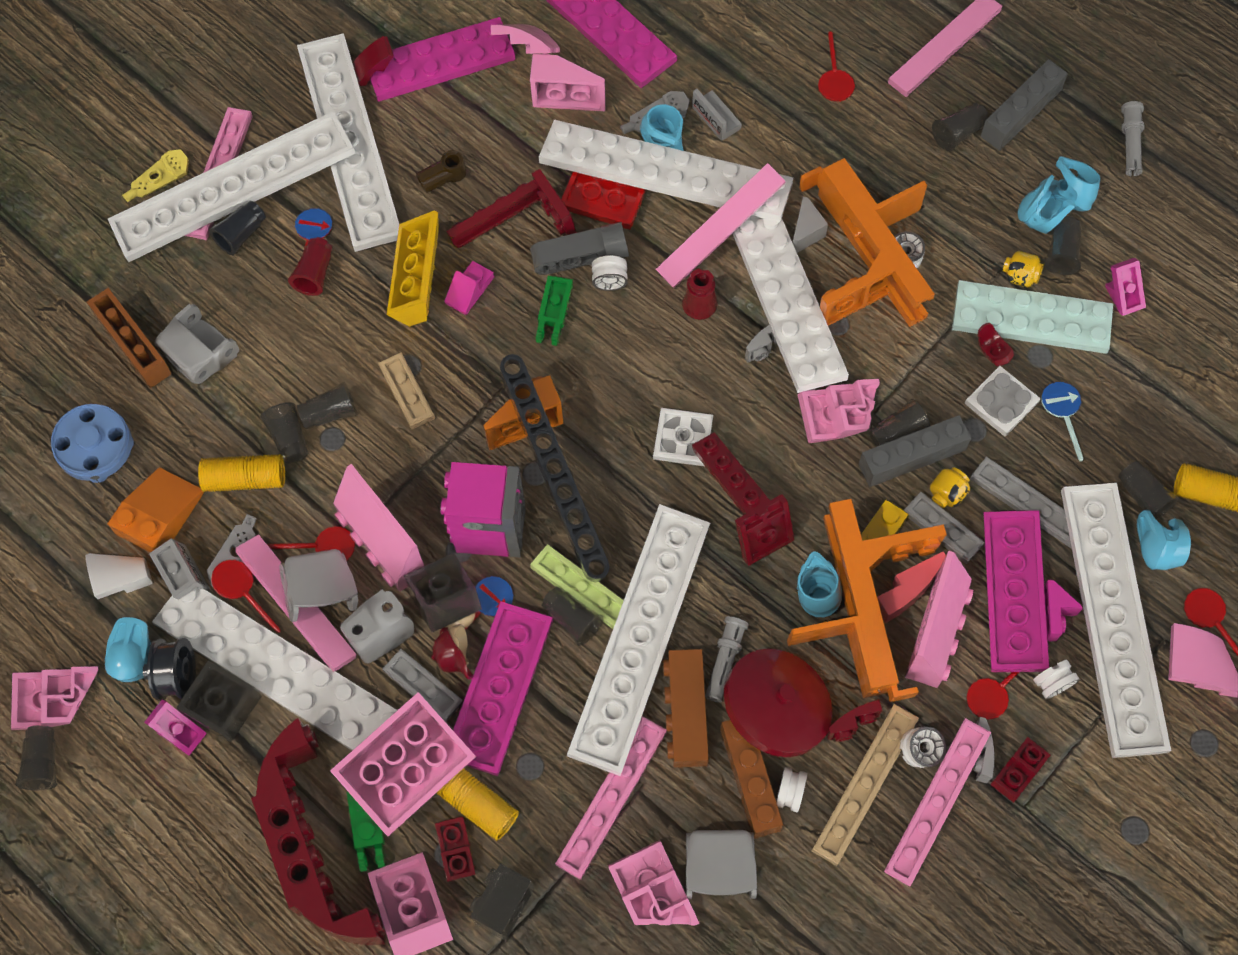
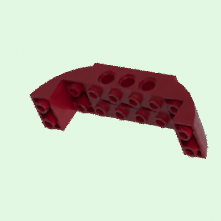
M297 718L279 734L270 746L258 776L256 796L251 798L288 907L297 915L305 916L314 925L340 940L360 945L386 944L383 935H386L382 918H379L377 913L373 914L368 908L343 917L339 904H335L334 900L331 899L330 894L334 893L330 878L326 877L320 868L325 866L319 849L316 850L311 840L315 839V835L310 823H307L305 818L302 817V813H305L306 810L301 797H297L295 790L292 789V787L296 786V782L291 770H288L318 757L315 748L319 747V743L314 731H311L308 724L303 725L300 719ZM298 846V849L291 853L293 848ZM308 872L306 879L301 881V877Z

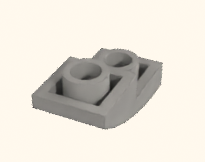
M770 324L762 329L746 347L745 360L747 363L753 360L761 361L771 353L772 342L777 343Z
M980 717L976 724L990 731L986 718ZM991 734L973 767V771L978 772L976 781L988 783L993 777L994 746Z

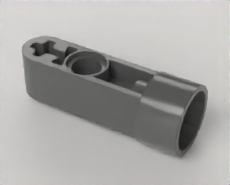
M621 222L537 242L530 248L534 270L539 275H547L590 265L595 259L602 256L629 257Z

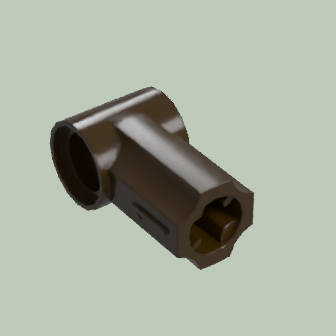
M449 150L442 155L440 161L417 172L416 177L423 190L428 193L449 181H461L465 178L467 170L462 154L456 150Z

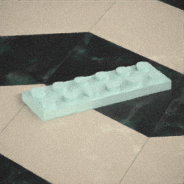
M959 280L952 330L978 334L979 328L983 324L990 322L1001 338L1107 354L1110 349L1113 304Z

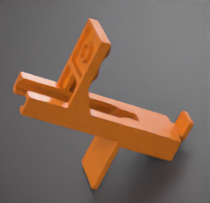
M845 158L823 169L819 166L803 174L800 179V190L804 192L816 185L818 186L819 198L869 268L866 275L860 278L854 277L837 290L833 288L824 293L821 298L820 309L827 325L829 326L887 295L909 327L926 319L928 312L921 303L926 300H932L935 293L893 236L888 226L921 209L927 183L922 181L877 204Z
M852 499L830 503L828 506L830 514L824 515L823 519L835 567L841 581L848 618L792 629L787 639L788 646L847 634L863 698L888 693L890 702L913 698L919 693L917 687L898 691L897 684L899 680L871 572L883 560L892 558L893 562L909 558L908 555L919 553V556H927L935 553V550L947 535L944 524L862 541Z

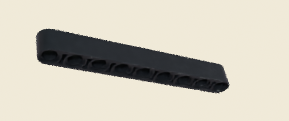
M507 355L500 364V374L584 576L591 582H600L609 572L607 557L526 365L518 355ZM510 364H515L520 368V371L512 375L507 373L505 368ZM522 388L527 389L530 392V396L526 399H519L515 395L516 391ZM530 413H536L540 416L541 420L537 424H530L525 417ZM544 437L550 440L551 445L547 449H541L536 445V441ZM551 462H556L561 466L562 470L557 474H551L546 469V466ZM561 487H567L571 490L572 496L568 499H561L557 495V490ZM571 512H578L583 520L575 525L568 521L567 516ZM582 537H588L592 540L593 547L584 550L578 545V540ZM592 562H599L602 564L604 572L600 575H593L589 571V565Z

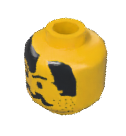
M1016 251L1012 258L1007 257L1003 267V272L1007 273L1006 278L1009 283L1026 288L1031 287L1033 283H1038L1043 270V264L1040 263V258L1037 255L1023 251Z
M955 467L941 470L930 484V491L934 495L932 500L942 508H945L946 505L949 507L959 506L970 491L968 483L970 479Z

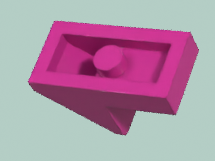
M1131 258L1112 265L1113 281L1106 283L1105 287L1120 315L1124 316L1146 308L1139 260Z
M474 261L470 263L464 273L456 271L445 298V304L467 315L494 279V272Z
M1048 580L1044 585L1047 641L1056 642L1062 633H1065V616H1077L1083 608L1054 580Z
M163 699L144 722L155 730L158 735L188 756H190L207 734Z

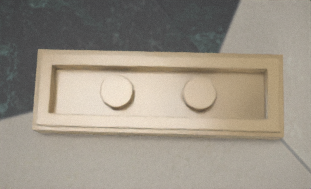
M402 352L379 362L378 365L411 430L434 420L435 416Z

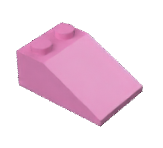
M547 53L533 54L530 74L533 107L589 111L606 110L604 78L558 55Z
M423 852L368 873L394 955H415L453 940Z

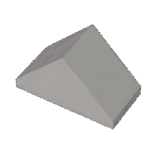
M803 197L793 238V245L797 253L825 238L828 223L808 197Z

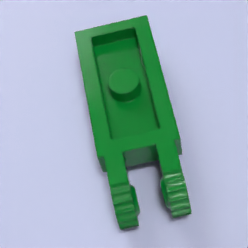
M548 275L538 315L537 343H542L544 340L545 326H552L554 330L551 335V344L558 346L561 328L564 327L573 288V279Z
M346 792L354 847L357 851L360 871H367L368 860L365 849L375 847L376 864L379 868L385 867L383 831L352 795Z

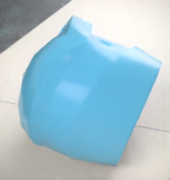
M666 104L652 107L644 115L640 125L643 140L684 151L681 136L683 118L680 112L673 106Z
M1060 156L1055 166L1061 170L1065 179L1059 181L1052 180L1049 186L1052 195L1058 199L1072 200L1076 204L1073 208L1075 211L1090 210L1098 195L1100 185L1099 174L1083 162ZM1070 169L1076 170L1078 172V176L1076 177L1070 171Z
M1050 175L1035 190L1029 192L1022 199L1017 212L1020 221L1044 234H1047L1056 227L1076 206L1070 199H1058L1052 195L1049 186L1055 177L1053 175Z
M1144 510L1137 518V532L1141 553L1147 567L1151 570H1168L1185 565L1191 547V538L1187 526L1182 520L1175 518L1169 520L1168 525L1171 528L1169 530L1154 518L1150 510Z
M813 551L805 564L802 565L797 579L799 601L808 614L815 617H827L833 614L840 606L842 600L841 581L832 563L827 561L820 553Z
M124 617L118 619L107 642L105 670L118 681L133 682L144 678L143 665L148 661L151 644L146 622L132 617Z

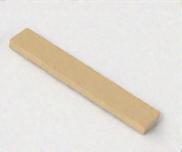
M895 704L893 705L813 847L812 852L832 864L838 865L902 750L900 749V741L903 735L914 728L919 719L917 716Z

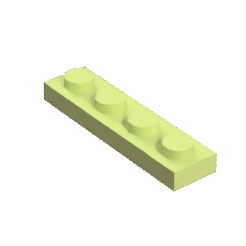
M547 544L530 564L531 569L613 629L624 600L601 583L589 581L584 576L582 569Z

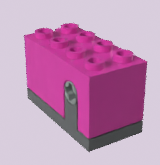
M452 462L450 472L446 471L444 486L448 488L447 498H442L441 514L444 515V524H447V534H450V543L454 544L456 553L506 557L510 555V557L521 558L526 504L519 467L508 466L507 468L500 465Z

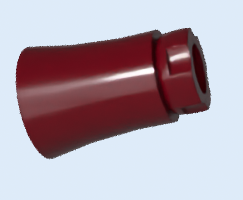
M317 237L310 238L296 268L288 278L290 286L296 291L309 296H317L323 292L324 279L333 249L327 240Z
M699 268L694 270L687 280V289L682 300V307L689 317L703 320L711 317L716 312L718 302L715 295L713 274L709 270H701Z

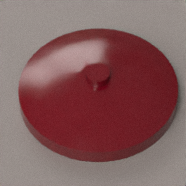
M778 649L756 650L742 657L734 665L726 678L724 703L727 714L739 734L757 749L778 757L800 756L815 748L828 733L832 722V702L829 692L817 672L801 658Z

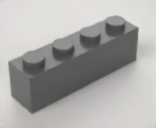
M1048 59L986 119L981 137L1000 151L1062 90L1068 73Z
M959 415L862 452L858 465L869 487L966 451L971 436Z

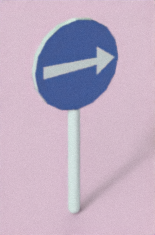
M1064 382L1049 384L1043 390L1041 396L1042 405L1051 415L1064 417L1077 458L1082 462L1084 458L1069 417L1079 410L1081 404L1080 394L1076 388Z

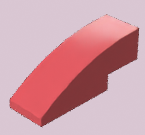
M944 551L897 574L892 583L894 588L877 597L884 623L902 614L925 593L935 579L946 557Z

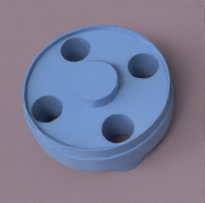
M85 404L68 411L57 422L51 436L52 452L60 467L76 479L94 483L103 482L108 476L119 470L128 459L134 446L133 437L124 419L111 408L100 404ZM95 416L93 420H91L90 422H86L87 419ZM123 435L119 441H114L118 436ZM70 445L69 448L62 451L63 447ZM99 464L97 468L90 470L93 465Z

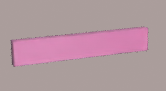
M975 0L889 78L888 84L907 97L1001 12L1002 5L995 0Z
M227 108L204 172L238 157L253 117L251 111ZM214 222L185 236L207 240L210 234L209 229L213 226Z
M767 163L656 268L658 273L675 288L786 183L785 180Z
M258 534L236 547V553L289 618L280 577L279 566L282 562ZM298 607V619L292 623L333 672L356 659L357 654L318 607Z
M642 716L621 775L618 776L609 772L555 863L556 866L579 880L582 879L666 735V729Z
M966 718L964 719L884 870L886 874L909 887L911 886L991 734L990 731Z

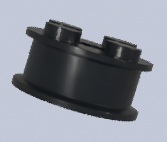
M179 638L176 642L169 643L164 639H156L154 642H151L148 661L143 665V677L145 680H148L152 697L156 700H165L168 696H177L181 700H186L191 696L195 684L196 662L193 647L187 638Z

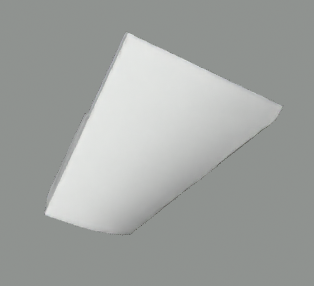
M91 553L85 555L91 586L97 599L122 590L129 593L153 584L145 558Z

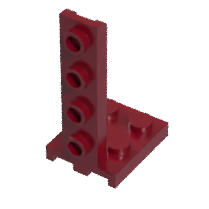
M538 169L531 173L532 181L521 184L507 196L499 197L492 205L485 209H479L470 218L454 224L447 233L454 247L461 248L538 201H541L542 204L540 205L547 217H552L553 225L560 236L563 234L565 236L575 234L576 229L570 212L541 169Z
M715 432L692 444L696 456L743 513V516L735 520L742 557L748 566L794 541L788 501L782 494L769 500Z

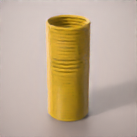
M281 454L201 458L198 466L199 485L203 492L283 488L285 484L284 459Z
M1183 463L1176 476L1174 495L1238 512V477Z
M465 768L437 792V795L446 800L453 808L455 807L456 810L475 823L477 827L481 828L495 841L500 840L508 832L519 814L518 810L514 809L507 801L505 802L498 794L496 795L489 787L487 788L480 780L475 779V776L470 774Z

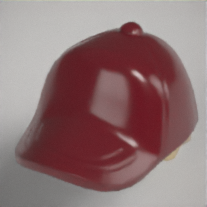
M474 611L450 617L440 625V635L433 644V654L431 656L442 671L446 673L461 672L468 680L473 679L474 675L467 668L469 660L466 658L468 641L465 628L472 624L475 618Z

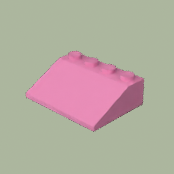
M352 464L347 466L333 503L337 510L334 516L343 527L348 525L353 531L350 533V536L357 546L364 545L368 550L365 555L374 567L379 565L384 572L381 575L390 587L395 585L401 592L427 573L417 545Z
M948 551L935 577L905 678L938 688L942 680L947 681L951 665H948L947 661L949 655H955L959 640L954 639L957 629L962 630L966 615L962 614L964 604L969 606L974 591L969 589L971 577L952 551Z
M418 692L330 771L389 837L476 756Z

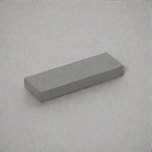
M922 492L904 509L909 514L908 518L922 529L944 524L947 535L941 542V545L954 552L965 564L972 559L985 543Z
M402 649L382 669L384 673L411 696L419 692L445 722L463 704L462 699Z

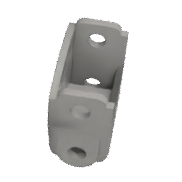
M188 304L157 336L154 344L161 351L162 355L188 380L194 384H200L208 377L222 370L236 358L239 347L232 338L226 339L217 329L201 320L202 314L195 304Z
M337 549L291 556L285 560V563H280L279 569L285 594V604L291 622H296L298 619V607L326 606L346 600L348 609L350 611L356 610L358 592L344 553Z
M382 589L344 620L340 629L363 662L371 663L410 638L414 633V624L404 614V608L391 591L384 592ZM386 603L393 605V608L391 607L385 612L382 610L383 605Z
M696 830L692 833H686L687 898L692 899V892L707 895H736L749 892L750 899H756L757 876L754 833L746 830Z

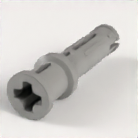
M1130 101L1121 106V112L1124 114L1122 131L1126 135V174L1128 176L1132 175L1131 170H1133V176L1142 174L1141 133L1145 127L1142 121L1144 105L1137 101Z
M725 617L724 622L726 626L722 638H719L717 642L720 650L705 694L706 699L714 702H722L726 678L731 671L735 655L742 649L740 643L744 630L749 627L746 621L739 618Z

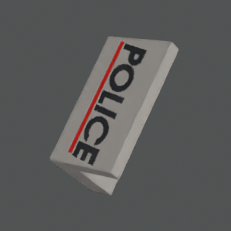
M698 89L693 91L692 108L721 141L741 129V122L713 90L704 96Z
M171 538L149 553L173 598L179 600L196 587L199 589L203 588L206 591L210 589L186 545Z

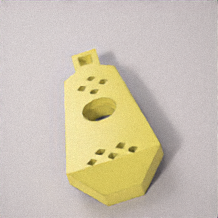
M181 149L167 151L161 156L159 161L131 183V189L122 195L127 203L137 196L143 198L187 175L188 157ZM153 174H159L156 179L150 178Z

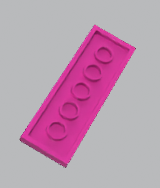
M546 0L640 88H643L677 61V55L616 0Z
M497 17L392 49L394 56L385 71H375L370 78L378 102L516 60L508 35H491V25H503L501 18Z
M1039 510L984 512L991 672H1043L1049 668Z
M500 602L474 672V677L471 680L453 729L456 735L476 756L467 767L495 776L499 775L552 626L553 617Z

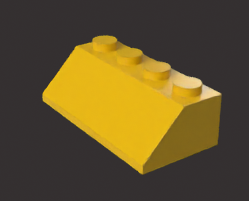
M435 210L399 224L387 315L409 327L427 321L439 232L438 212Z

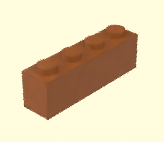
M109 288L87 301L96 318L149 388H152L172 374L163 358Z
M702 649L669 650L668 660H663L664 677L669 676L670 686L664 687L665 704H670L671 714H666V731H672V742H667L668 759H673L674 768L708 766Z
M731 720L722 722L721 735L750 830L754 833V839L781 832L783 827L782 819L760 750L752 746L739 734Z

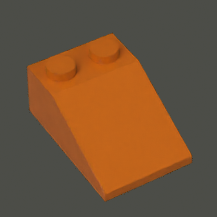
M550 375L531 379L551 427L562 425V405ZM522 388L515 395L519 399H526L530 396V392ZM511 399L483 425L489 450L526 438ZM530 413L525 417L530 424H537L541 420L540 416L536 413Z
M159 467L122 501L107 524L117 536L151 553L169 539L176 537L204 492L201 488Z

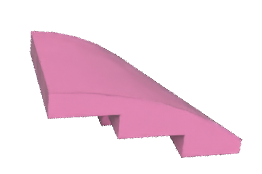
M527 24L491 25V35L510 34V44H526V54L560 52V47L547 33L535 26Z
M879 379L857 380L853 384L829 385L823 390L800 392L798 399L808 443L840 439L867 431L871 422V411L875 405L874 397L880 383Z
M1174 623L1171 626L1168 680L1194 684L1195 688L1219 691V695L1238 698V673L1223 640L1202 629Z
M98 666L12 673L11 730L47 728L70 724L98 673Z
M660 840L608 865L635 925L700 924Z

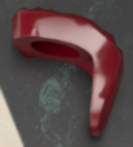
M989 322L979 328L978 345L987 359L998 367L1009 363L1014 357V352L1001 338L994 326Z

